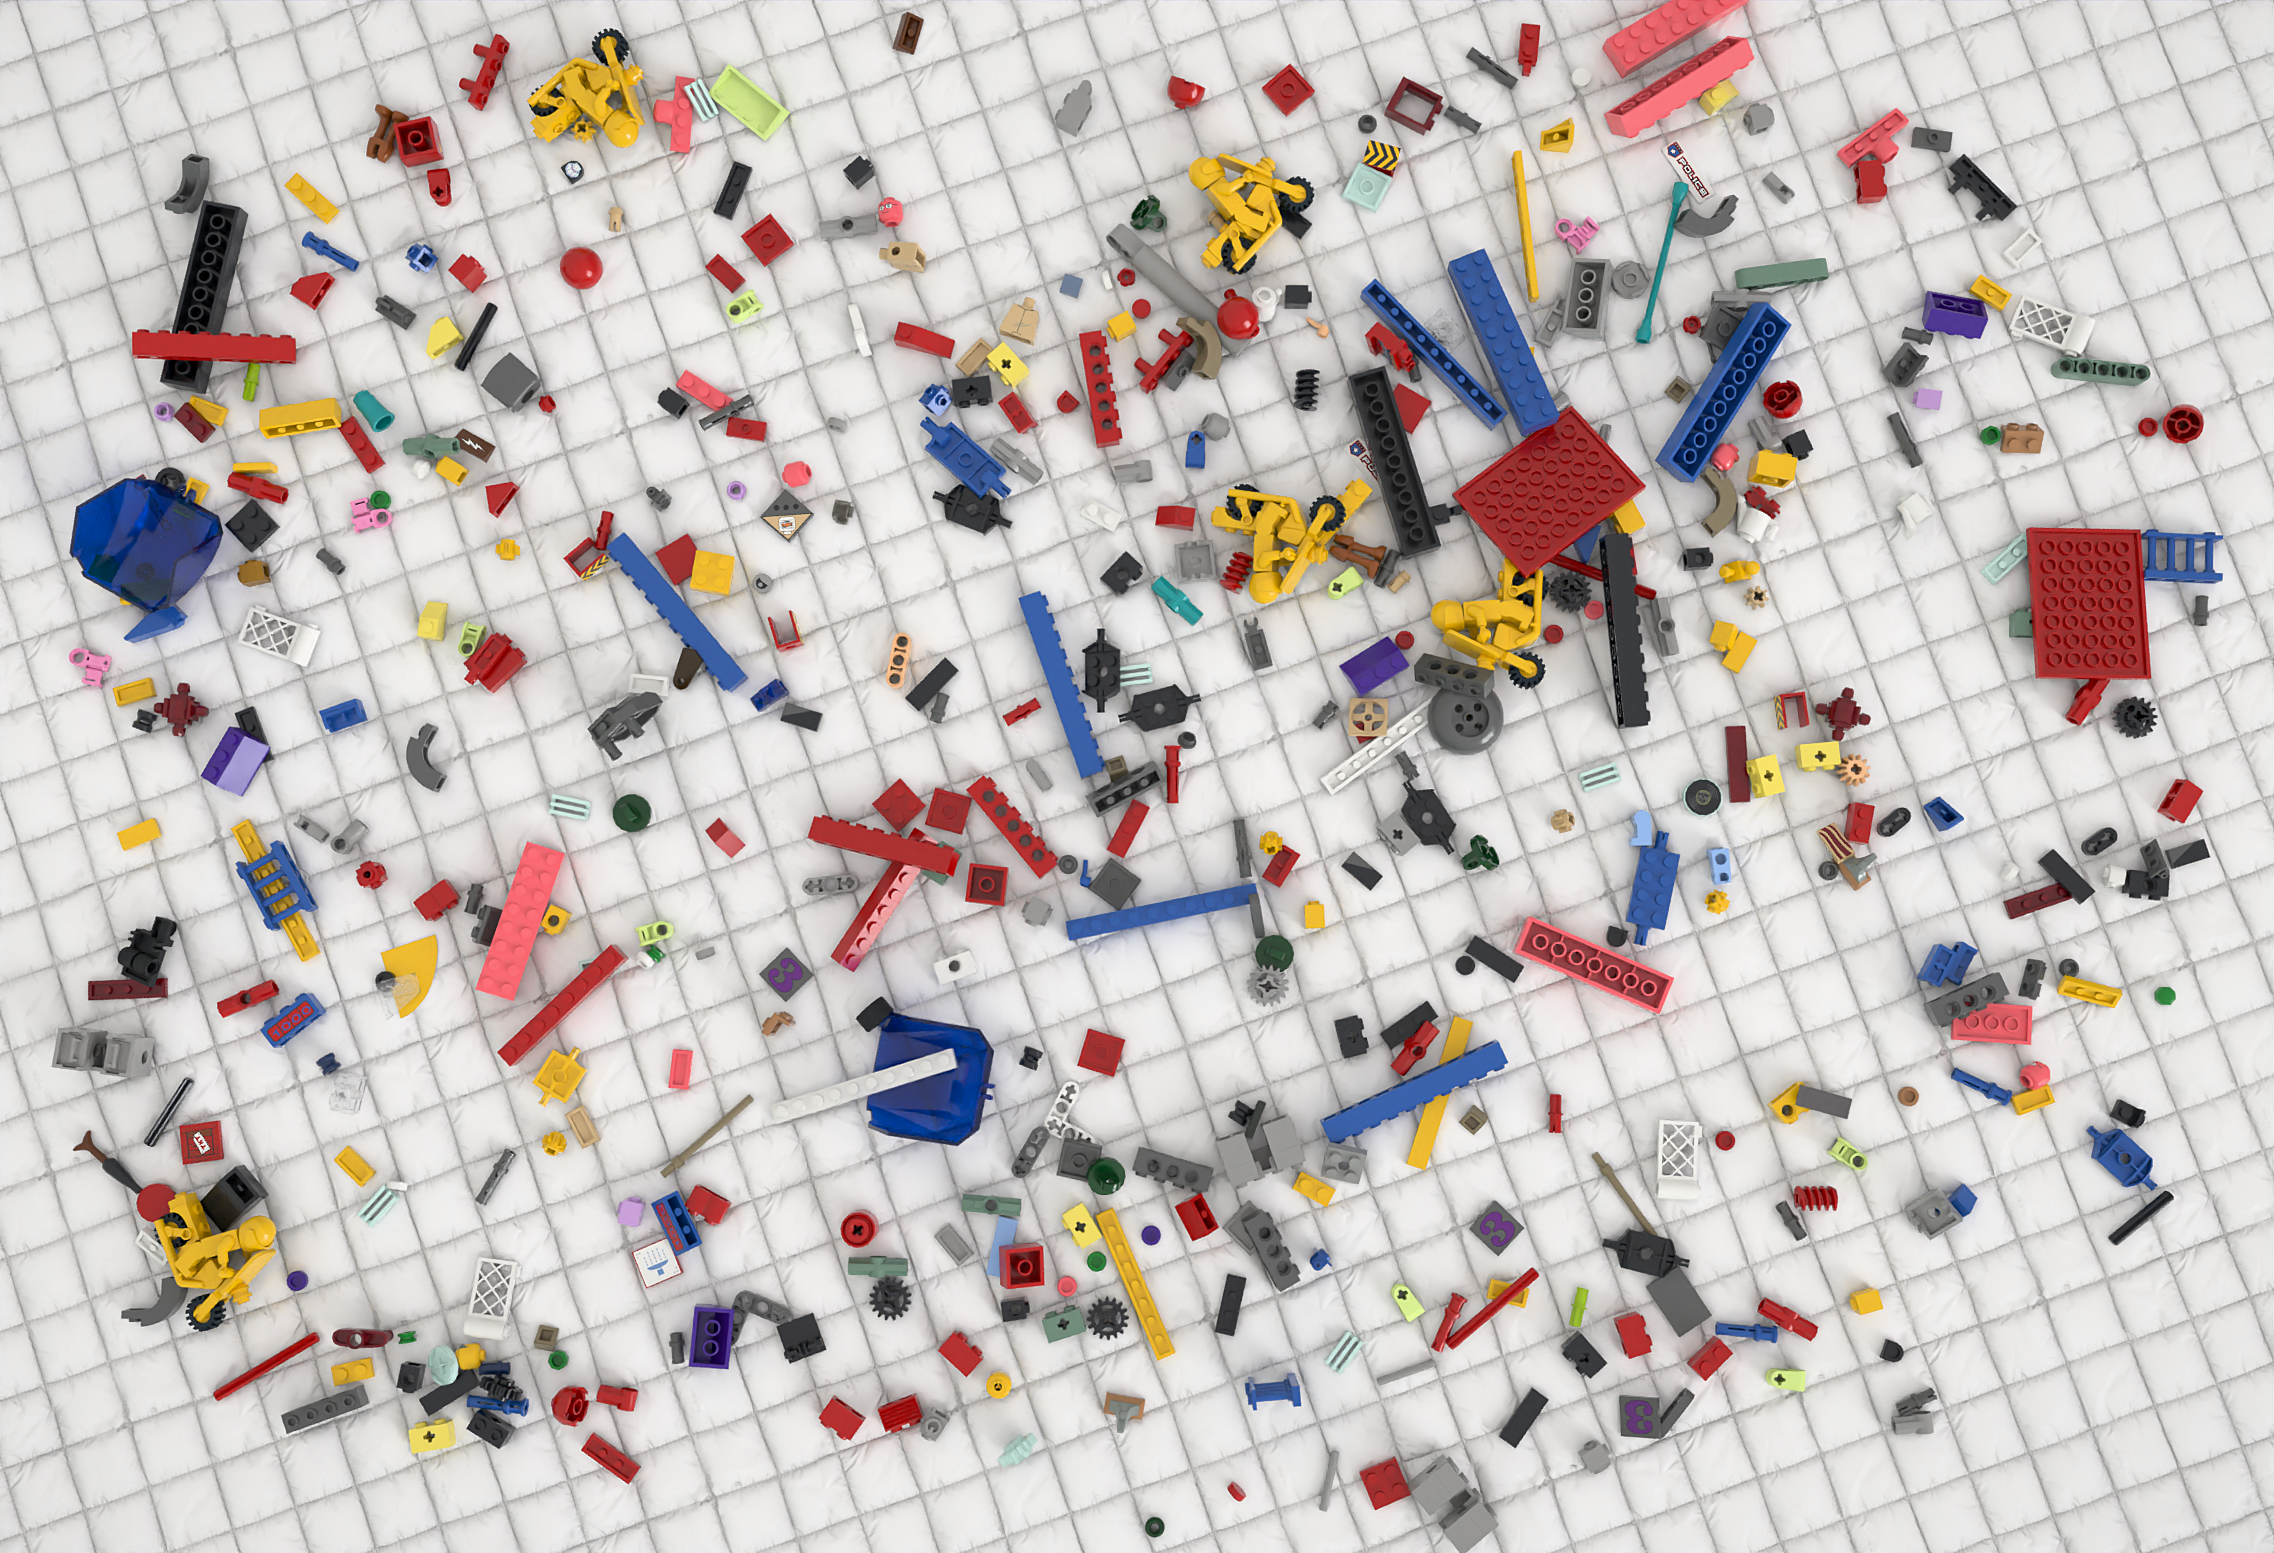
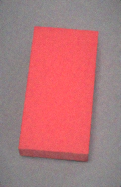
M673 1049L668 1088L689 1090L693 1051Z

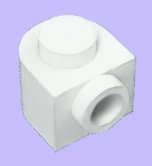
M2113 864L2104 866L2101 871L2104 887L2116 889V887L2124 885L2126 868Z

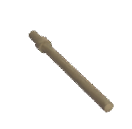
M749 1094L682 1154L676 1155L671 1160V1163L660 1172L662 1176L666 1178L676 1168L679 1169L683 1166L685 1160L754 1101L753 1097Z
M1598 1152L1592 1154L1591 1157L1599 1166L1601 1174L1607 1177L1647 1234L1658 1236L1613 1174V1169L1609 1163L1606 1164Z

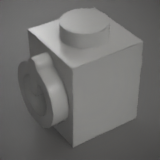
M1756 103L1749 106L1743 116L1744 125L1748 127L1750 136L1769 131L1775 121L1774 113L1771 108L1767 107V103L1762 105Z
M1033 896L1030 903L1026 901L1021 911L1024 913L1022 917L1026 918L1025 923L1033 927L1036 924L1045 926L1053 911L1050 908L1051 905Z
M933 1407L919 1430L922 1433L921 1436L928 1441L933 1440L936 1442L950 1418Z
M1594 1440L1589 1441L1582 1450L1577 1452L1590 1473L1598 1474L1606 1470L1610 1465L1611 1460L1608 1455L1611 1453L1606 1444L1601 1445L1598 1440L1595 1442Z

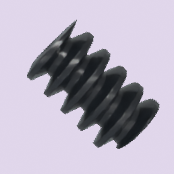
M1305 369L1296 372L1298 379L1295 381L1297 385L1295 387L1297 394L1294 395V399L1297 400L1294 402L1295 408L1303 411L1317 410L1312 404L1318 403L1317 400L1313 399V397L1318 396V393L1313 392V390L1319 388L1318 385L1314 384V382L1319 381V378L1314 377V375L1320 374L1319 370Z

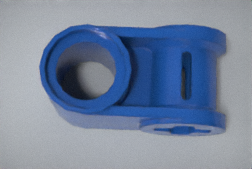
M1193 431L1189 435L1187 442L1185 468L1204 469L1205 436L1200 431ZM1194 437H1198V440L1200 441L1198 445H1195V442L1191 441L1194 440Z

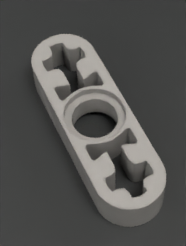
M852 874L814 877L806 879L803 882L802 888L806 894L811 896L853 892L859 887V880ZM838 878H842L841 882H847L848 878H851L852 881H855V884L850 889L849 886L842 885L843 889L839 890L840 882ZM833 879L836 882V887L830 891L825 885L828 880ZM819 880H822L823 892H820L821 888H814L813 892L807 889V885H810L811 881H813V884L818 885L820 884Z

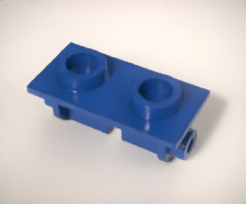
M1314 1247L1316 1253L1310 1258V1264L1313 1269L1319 1271L1327 1263L1332 1266L1329 1261L1331 1259L1330 1256L1322 1248L1318 1250Z

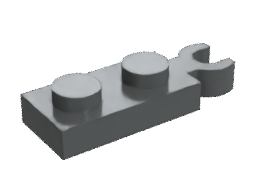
M1254 617V625L1249 626L1247 620H1244L1243 624L1249 630L1248 633L1244 634L1253 669L1257 671L1271 667L1273 663L1263 629L1257 630L1258 619Z

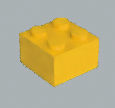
M1763 449L1750 459L1747 481L1785 488L1794 481L1798 458L1792 457L1788 453H1781L1779 455L1774 454L1772 450Z
M696 550L690 582L691 591L729 597L736 562L735 556Z

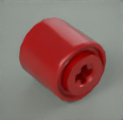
M864 1209L856 1210L843 1220L840 1228L841 1236L849 1246L855 1248L864 1247L877 1236L879 1222L870 1211ZM854 1225L863 1227L861 1235L859 1233L854 1234Z

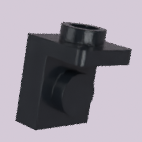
M2117 1099L2109 1117L2129 1127L2139 1128L2145 1121L2144 1115L2146 1111L2138 1109L2121 1099Z

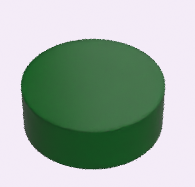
M378 490L371 495L370 502L376 509H387L391 504V497L388 493Z
M1094 1251L1088 1256L1087 1265L1092 1271L1099 1272L1106 1266V1256L1102 1252Z

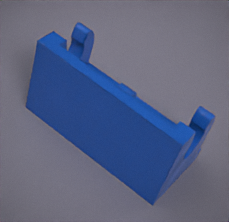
M352 699L319 711L326 730L329 729L330 733L368 721L362 701L358 699Z
M1964 942L1955 943L1952 950L1957 952V955L1945 977V980L1957 986L1962 984V979L1974 955L1978 952L1977 949Z
M1934 944L1917 979L1930 983V986L1940 987L1957 952L1942 944Z

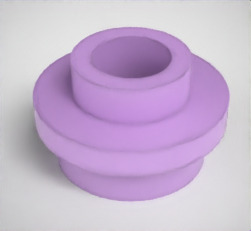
M162 402L155 406L154 414L160 421H169L174 415V409L169 403ZM167 409V413L163 415V411Z
M734 481L728 485L727 494L733 500H740L745 496L746 488L743 483ZM739 488L740 492L734 494V489Z

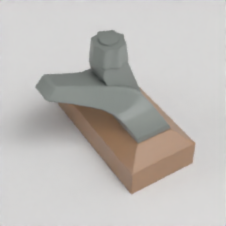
M1875 853L1862 858L1853 856L1837 864L1834 858L1831 860L1837 865L1838 870L1853 890L1857 891L1872 880L1866 869L1878 857Z
M1107 1392L1103 1413L1116 1415L1117 1433L1123 1434L1130 1418L1142 1420L1145 1399Z

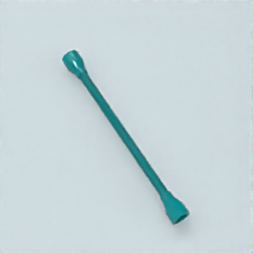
M1675 182L1673 186V207L1646 314L1635 336V341L1641 344L1650 343L1652 335L1651 319L1674 232L1673 225L1677 220L1679 208L1687 196L1689 185L1684 182Z

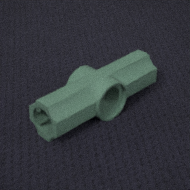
M427 434L425 438L404 439L402 443L403 452L406 455H422L428 459H435L437 455L459 454L461 449L460 441L457 438H440L435 434Z
M963 1194L961 1211L987 1213L990 1215L1020 1216L1022 1199L997 1197L994 1195ZM994 1200L997 1204L996 1209H988L986 1206L987 1201Z
M870 1256V1258L849 1257L848 1275H869V1277L881 1278L886 1276H907L908 1273L907 1258Z

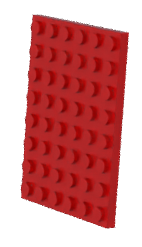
M1572 405L1559 414L1557 423L1533 433L1452 494L1455 501L1461 505L1463 510L1525 579L1646 488V485Z
M2027 528L2036 679H2151L2141 529Z

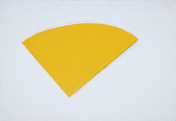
M436 935L381 953L386 971L392 972L397 979L392 992L400 1018L412 1013L424 1000L431 987L438 954Z

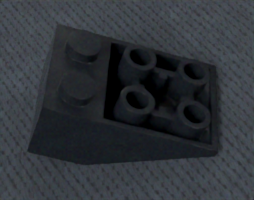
M241 1165L234 1167L220 1179L200 1203L204 1212L219 1230L224 1233L269 1194L246 1166Z

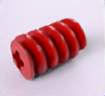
M1234 552L1232 555L1234 559L1229 561L1231 566L1226 567L1228 573H1223L1222 575L1225 580H1220L1219 584L1226 590L1239 594L1236 589H1243L1239 583L1246 582V579L1242 576H1249L1250 573L1246 571V568H1253L1249 562H1253L1254 558L1243 552Z
M1796 1186L1794 1189L1795 1208H1798V1205H1800L1801 1210L1805 1211L1806 1205H1808L1809 1210L1813 1211L1814 1205H1816L1817 1210L1821 1211V1207L1824 1205L1825 1211H1828L1831 1205L1833 1211H1836L1838 1205L1837 1190L1833 1189L1832 1186H1827L1826 1188L1824 1186L1819 1188L1816 1186L1811 1188L1808 1186L1803 1188Z

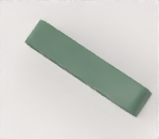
M1826 258L1749 267L1734 272L1737 289L1748 290L1818 282L1829 278Z
M2073 357L2059 359L2050 369L2051 374L2059 379L2138 386L2148 380L2151 375L2150 369L2145 365ZM2060 364L2065 367V371L2061 370ZM2079 366L2084 369V373L2080 372ZM2098 368L2102 370L2103 375L2099 374ZM2117 370L2121 372L2122 377L2118 376ZM2136 372L2140 374L2141 379L2136 376Z

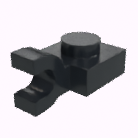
M1446 503L1429 507L1435 526L1450 523V517L1461 515L1463 512L1461 505L1447 508Z

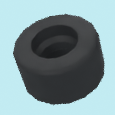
M881 996L866 1007L856 1017V1020L866 1032H870L886 1019L894 1009Z

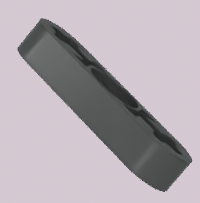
M1258 893L1248 894L1255 938L1265 937Z
M1038 1126L1031 1132L1012 1165L1011 1170L1015 1177L1023 1178L1031 1171L1050 1138L1049 1130L1046 1127ZM1042 1131V1136L1045 1138L1040 1139L1037 1144L1032 1143L1038 1138L1036 1132ZM1027 1147L1035 1149L1036 1154L1034 1157L1027 1156ZM1024 1160L1029 1161L1023 1167L1025 1171L1019 1173L1017 1165L1020 1166Z
M1684 1388L1660 1417V1439L1669 1432L1693 1401L1695 1394L1689 1389Z

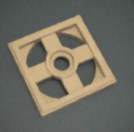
M1350 698L1348 735L1387 737L1389 700L1380 698ZM1358 705H1365V712L1362 714H1354V709ZM1373 705L1381 706L1384 714H1375L1373 712ZM1371 715L1372 720L1366 721L1365 716ZM1353 722H1362L1364 724V731L1358 729ZM1375 722H1383L1378 729L1372 731V725Z

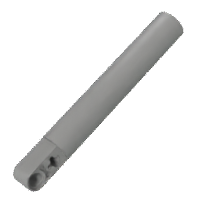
M1118 224L1106 236V240L1111 247L1188 316L1195 318L1197 321L1207 320L1216 330L1221 345L1235 358L1248 347L1253 338L1236 340L1225 336L1217 325V312L1219 308L1124 224Z

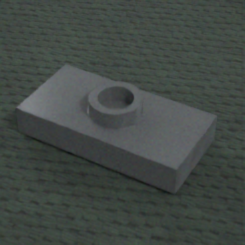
M1915 127L1913 129L1911 147L1949 152L1953 132Z
M1187 350L1182 351L1162 378L1163 382L1174 392L1191 371L1195 359Z

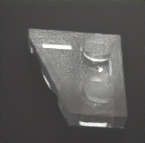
M416 973L376 984L387 1020L421 992Z

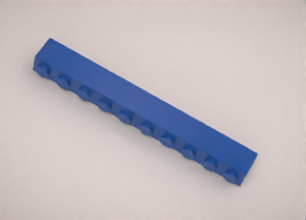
M1376 278L1362 290L1360 299L1400 339L1406 341L1407 346L1415 352L1422 362L1490 431L1505 419L1508 412Z
M623 532L607 546L610 551L608 555L614 562H620L622 572L627 577L631 575L634 579L633 585L639 591L642 589L646 593L644 597L651 605L655 604L659 608L656 612L662 619L667 618L670 621L668 626L675 634L677 632L681 634L683 638L680 640L687 648L691 646L692 649L697 650L701 658L704 659L703 662L707 665L705 670L712 677L715 675L719 679L717 684L723 691L728 690L732 693L748 679L742 669L626 533Z
M1038 591L1018 598L1081 779L1102 773V767H1105L1102 756L1098 757L1096 749H1099L1096 738H1091L1090 731H1093L1090 720H1085L1083 714L1086 713L1084 703H1079L1077 698L1080 692L1077 684L1073 685L1071 678L1074 675L1071 666H1066L1065 660L1068 658L1065 649H1060L1058 642L1061 641L1058 630L1054 631L1052 624L1055 621L1052 612H1047L1046 606L1049 603L1046 595H1041V592Z
M1252 883L1065 921L1069 941L1249 905L1248 894L1257 893L1256 884Z
M1495 1039L1321 1119L1320 1122L1329 1142L1341 1144L1350 1135L1353 1137L1358 1136L1368 1127L1372 1129L1381 1125V1121L1385 1119L1393 1120L1397 1118L1400 1112H1410L1416 1109V1105L1422 1102L1423 1104L1432 1102L1434 1100L1433 1097L1437 1095L1445 1096L1451 1093V1089L1457 1086L1459 1088L1467 1086L1469 1081L1474 1078L1479 1080L1486 1077L1487 1073L1492 1070L1494 1072L1505 1068L1504 1065L1508 1061L1499 1041Z

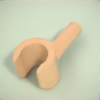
M1308 317L1306 321L1319 329L1317 335L1326 339L1329 333L1328 327L1324 324L1320 325Z

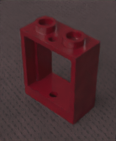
M1403 76L1385 110L1384 116L1424 136L1427 130L1431 131L1435 123L1433 120L1435 114L1439 115L1444 106L1441 104L1443 97ZM1405 91L1434 105L1424 125L1396 111Z

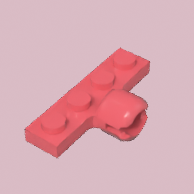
M676 76L674 100L657 99L654 104V121L671 126L670 151L689 154L693 105L683 88L695 82L693 78Z
M1895 108L1839 150L1837 156L1849 168L1868 154L1873 155L1877 160L1881 159L1882 164H1886L1897 155L1899 147L1890 137L1905 127L1909 120L1898 108Z

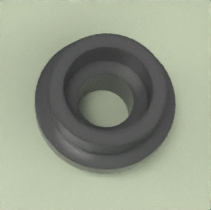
M1363 115L1359 119L1358 128L1361 132L1370 134L1376 129L1377 121L1372 115ZM1368 122L1371 126L1365 127L1364 123Z
M1186 731L1178 736L1177 742L1184 749H1192L1196 746V737L1193 733Z
M1065 855L1059 861V868L1065 874H1072L1077 870L1078 862L1074 856ZM1067 861L1072 862L1071 868L1065 867Z
M1831 861L1823 862L1818 868L1819 876L1827 881L1835 879L1838 875L1837 865ZM1827 867L1831 870L1829 875L1825 873Z
M2064 959L2059 964V972L2063 977L2064 975L2075 977L2079 972V965L2073 959ZM2067 965L2071 967L2069 972L2066 971Z

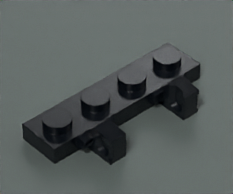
M1965 154L1948 168L1955 175L1953 179L1956 182L1948 189L1953 195L1961 187L1965 190L1969 188L1982 201L1981 205L1984 208L1975 215L1979 221L1987 214L1991 217L1995 214L2003 221L2018 207Z

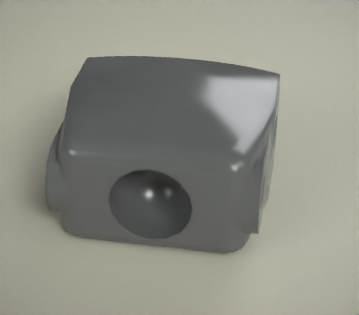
M509 352L490 370L480 386L514 413L521 410L540 388L542 380Z

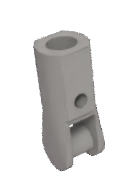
M1772 171L1762 180L1783 204H1787L1788 199L1795 196L1794 191L1784 184Z
M1034 759L1028 760L1026 769L1040 790L1044 793L1053 787V784L1044 771H1042L1037 761Z
M302 814L299 815L300 818L297 823H293L294 826L320 843H324L330 835L328 831ZM306 822H308L309 826L307 828H304L303 826Z

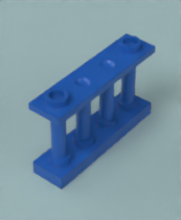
M2148 529L2145 533L2141 534V539L2148 540V567L2144 570V581L2216 584L2223 581V573H2215V570H2213V543L2222 540L2223 535H2216L2215 532H2205L2203 534L2161 533L2157 529ZM2156 540H2167V568L2165 570H2158V567H2156ZM2175 541H2186V569L2184 571H2177V568H2175ZM2194 542H2205V570L2203 572H2196V569H2194Z
M276 840L270 844L272 848L271 853L249 865L246 862L240 861L235 863L238 867L236 871L239 877L246 882L265 918L263 919L265 926L272 931L281 930L278 922L301 909L307 912L319 909L284 842ZM274 859L279 861L281 865L279 870L257 882L251 874L252 871ZM282 876H287L290 881L289 886L265 899L260 889ZM291 893L297 894L299 898L298 903L273 915L269 905Z
M1287 1373V1379L1281 1382L1254 1384L1252 1377H1248V1383H1245L1248 1405H1252L1253 1411L1257 1410L1256 1402L1288 1399V1401H1292L1293 1407L1301 1406L1300 1386L1295 1373Z

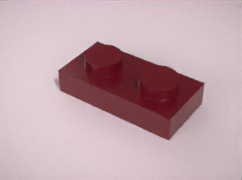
M189 402L184 403L174 415L200 443H205L216 430Z

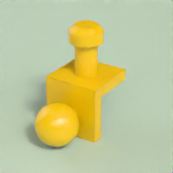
M1738 560L1722 565L1719 569V575L1725 579V584L1739 580L1752 579L1751 575H1756L1760 571V565L1756 561Z

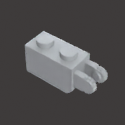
M1089 80L1082 81L1077 90L1073 88L1071 93H1067L1062 110L1059 109L1055 115L1056 127L1077 137L1092 109L1090 98L1092 85Z

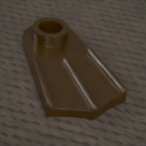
M682 649L673 677V684L677 689H686L704 659L701 658L697 650Z

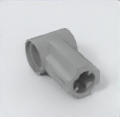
M1763 415L1748 423L1757 440L1756 445L1759 451L1767 449L1774 452L1782 447L1780 437L1775 432H1772Z
M1140 460L1134 462V464L1114 466L1116 483L1130 481L1142 483L1153 480L1150 460Z
M356 818L340 835L335 836L331 840V848L337 853L349 854L353 850L354 845L370 830ZM344 840L345 847L340 850L339 843Z
M1916 1411L1912 1415L1892 1417L1891 1425L1895 1435L1934 1433L1931 1411Z

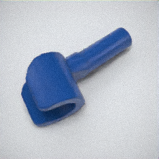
M1083 860L1080 885L1088 888L1092 878L1086 876L1088 860Z

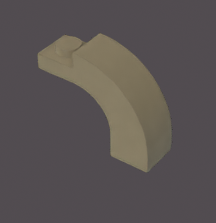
M1191 316L1178 318L1176 325L1190 334L1197 346V356L1191 371L1204 380H1215L1222 361L1221 342L1216 330L1207 320L1197 321Z
M1709 467L1700 476L1713 491L1716 498V506L1713 513L1702 521L1701 525L1713 538L1732 520L1736 510L1737 497L1729 477L1721 481L1719 473Z

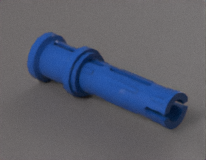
M309 231L303 237L302 246L311 248L316 251L317 255H325L352 272L358 268L359 261L333 248L327 240H321L314 236L313 232Z
M1955 1068L1951 1074L1952 1080L1983 1093L1987 1099L1992 1098L2001 1102L2002 1106H2006L2011 1099L2012 1091L2000 1088L1994 1082H1985L1958 1068Z
M1719 1322L1715 1325L1716 1335L1753 1338L1756 1342L1760 1340L1771 1341L1772 1343L1777 1342L1778 1330L1775 1325L1772 1327L1760 1326V1324L1746 1326Z
M469 1395L467 1407L503 1411L506 1415L515 1413L525 1417L529 1408V1399L525 1398L518 1401L508 1399L507 1402H502L491 1397Z

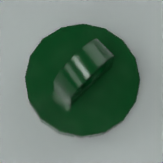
M1149 195L1146 201L1143 199L1135 207L1131 215L1133 221H1130V225L1136 230H1142L1147 226L1155 232H1161L1167 226V219L1158 211L1160 200L1154 195ZM1159 217L1161 223L1158 227H1154L1153 221Z
M627 794L621 797L614 805L613 819L621 830L638 832L643 830L651 820L652 809L650 804L641 796Z
M1476 835L1470 839L1472 851L1461 859L1465 870H1472L1483 865L1487 870L1493 871L1499 865V857L1494 847H1489L1487 845L1488 840L1482 835Z
M1278 935L1266 936L1259 942L1255 952L1257 963L1261 968L1262 965H1265L1266 969H1269L1271 964L1273 965V970L1279 967L1280 972L1289 968L1294 956L1293 947L1290 942Z
M1104 1157L1096 1160V1163L1088 1168L1086 1175L1087 1183L1091 1190L1099 1195L1113 1194L1124 1184L1125 1170L1115 1158Z

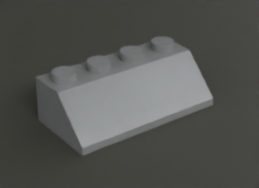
M1572 258L1562 327L1563 333L1583 339L1603 340L1613 271L1610 259Z

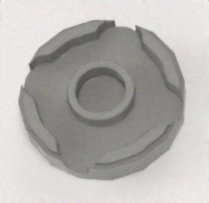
M1626 261L1615 268L1612 274L1611 285L1620 297L1634 299L1646 291L1650 277L1647 269L1642 264Z

